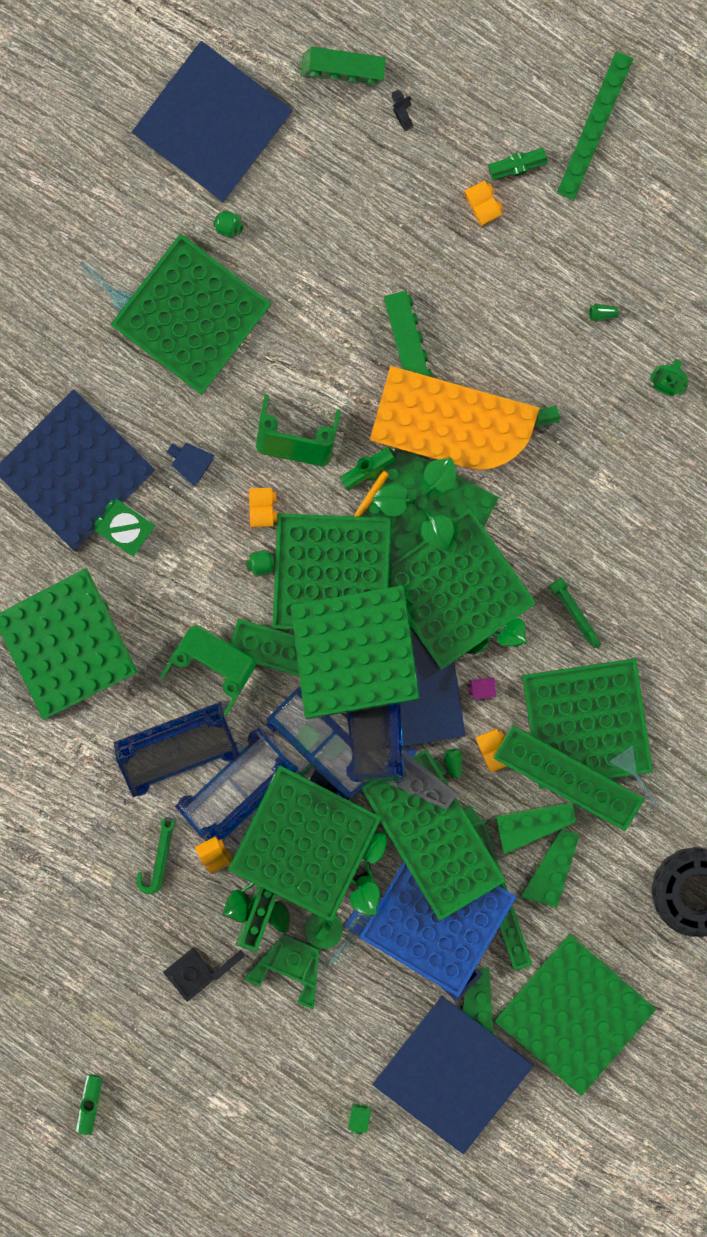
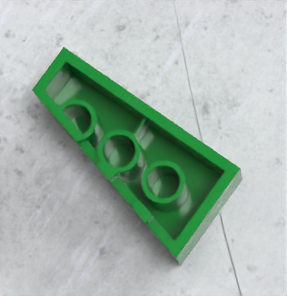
M311 46L302 54L301 77L335 81L342 80L350 83L364 82L366 85L377 86L384 81L386 57Z
M569 801L497 814L496 821L502 853L511 852L575 823L573 803Z

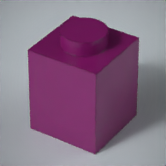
M494 677L470 679L471 684H467L468 695H472V699L496 697Z

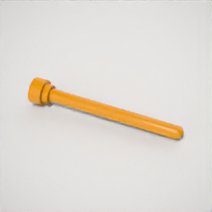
M386 471L380 474L355 512L354 517L363 516L374 495L380 490L387 479L388 473Z

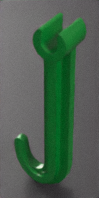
M559 578L548 585L552 593L558 596L590 646L594 649L601 647L600 645L602 644L567 590L568 586L563 578Z
M167 817L161 821V833L150 886H144L142 884V872L137 873L136 884L138 889L145 894H154L163 885L173 828L176 826L175 818L171 820V826L166 824Z

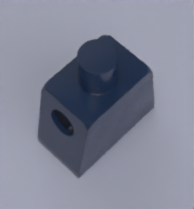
M172 443L167 450V454L175 458L172 466L195 487L215 458V455L188 443H185L182 449Z

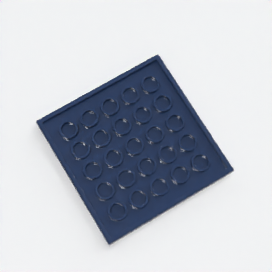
M200 41L133 129L132 134L224 203L293 110L203 41Z
M410 628L420 700L347 712L346 718L352 754L466 736L455 662L453 661L441 670L413 628Z
M441 995L372 1085L464 1154L534 1067V1064L445 996Z

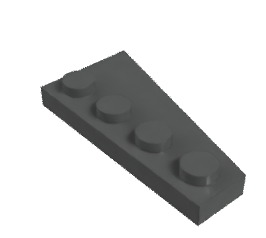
M399 747L395 748L374 777L444 809H448L459 794Z

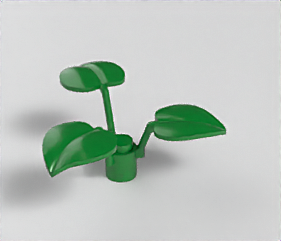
M450 457L434 460L426 466L424 479L432 486L425 495H419L415 500L407 499V489L404 486L390 484L380 489L373 497V502L388 516L396 517L401 515L406 510V502L414 503L418 510H424L430 521L422 524L421 534L430 545L444 550L449 548L453 537V523L448 517L438 515L433 519L427 508L430 505L428 497L435 487L440 492H446L455 482L456 467L453 459Z
M520 618L509 621L499 635L496 633L491 635L498 638V642L502 646L519 647L527 643L525 623ZM486 638L465 654L474 655L482 652L488 646L490 638Z
M383 832L373 835L362 858L365 859L364 866L368 875L361 876L358 882L351 881L352 884L359 887L350 896L351 906L356 911L365 915H377L380 890L378 884L372 879L374 875L371 874L368 862L376 864L383 857L387 843L386 834Z
M250 883L241 890L231 892L230 896L227 897L222 915L236 922H245L249 914L250 898L244 892L255 884ZM275 901L269 921L276 930L286 933L290 924L288 908L283 902Z

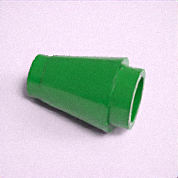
M595 303L589 308V318L591 321H595V323L618 318L619 315L618 307Z
M455 748L444 751L445 755L443 757L450 777H461L462 753H460V749Z

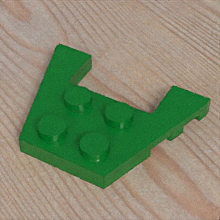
M283 934L246 975L244 980L260 987L267 970L271 969L305 984L297 1003L314 1009L319 948Z

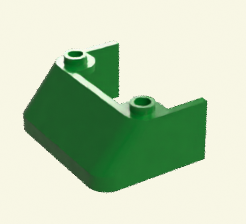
M265 394L256 440L258 452L262 455L323 467L328 465L332 458L341 410L337 409L333 428L321 427L316 432L315 440L278 433L277 419L272 415L266 414L270 397Z
M194 625L184 635L160 677L163 679L173 664L178 667H186L193 658L226 677L222 688L224 693L232 698L224 712V715L227 716L253 673L256 661L248 653L202 626Z

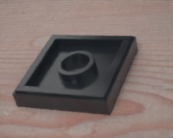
M191 948L163 971L164 975L187 1002L213 981L207 976L211 969L194 948Z
M235 950L211 970L207 976L210 980H218L245 957V954L242 950Z

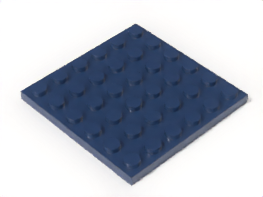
M75 389L0 462V478L74 552L95 532L94 522L99 515L103 516L107 511L105 507L111 499L114 501L117 497L122 502H125L156 471Z

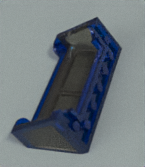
M221 701L113 742L116 761L132 797L145 795L150 788V784L221 758L223 761L232 762L241 757L227 716L224 715L225 711Z
M401 703L350 712L352 761L346 767L347 777L353 782H404Z

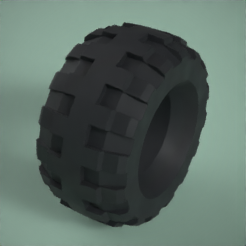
M701 847L681 849L662 861V864L656 870L651 887L653 904L660 918L674 931L690 937H706L707 907L699 911L688 909L681 902L679 892L683 882L690 876L703 875L707 877V849Z

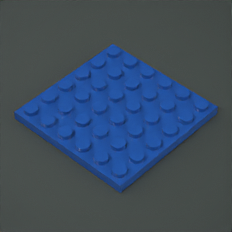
M403 861L378 904L377 915L371 916L359 938L455 996L460 997L517 896L498 886L439 921Z

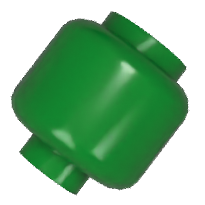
M227 210L218 213L214 220L216 232L231 239L237 234L240 235L244 227L241 216Z
M267 550L252 552L249 555V560H246L248 572L252 571L255 577L271 574L272 569L275 568L272 553L269 554Z

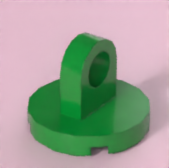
M675 358L672 365H660L653 370L650 381L653 382V387L657 391L667 396H674L675 394L680 396L686 392L689 380L687 375L680 370L682 361Z
M312 914L305 924L307 940L319 949H328L335 946L343 934V926L337 915H335L332 922H329Z

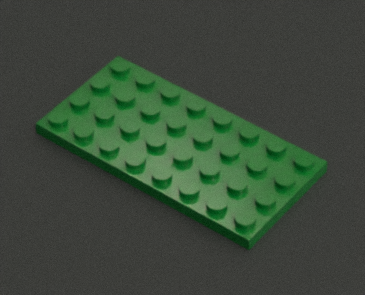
M427 748L412 757L448 784ZM375 779L361 787L376 815L382 817L380 822L439 921L506 882L457 798H455L448 809H444L382 780Z

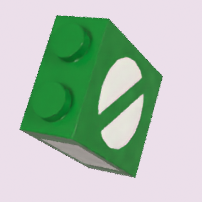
M116 497L114 501L111 499L105 507L107 511L104 515L98 516L94 522V529L97 533L134 557L154 529L155 524Z

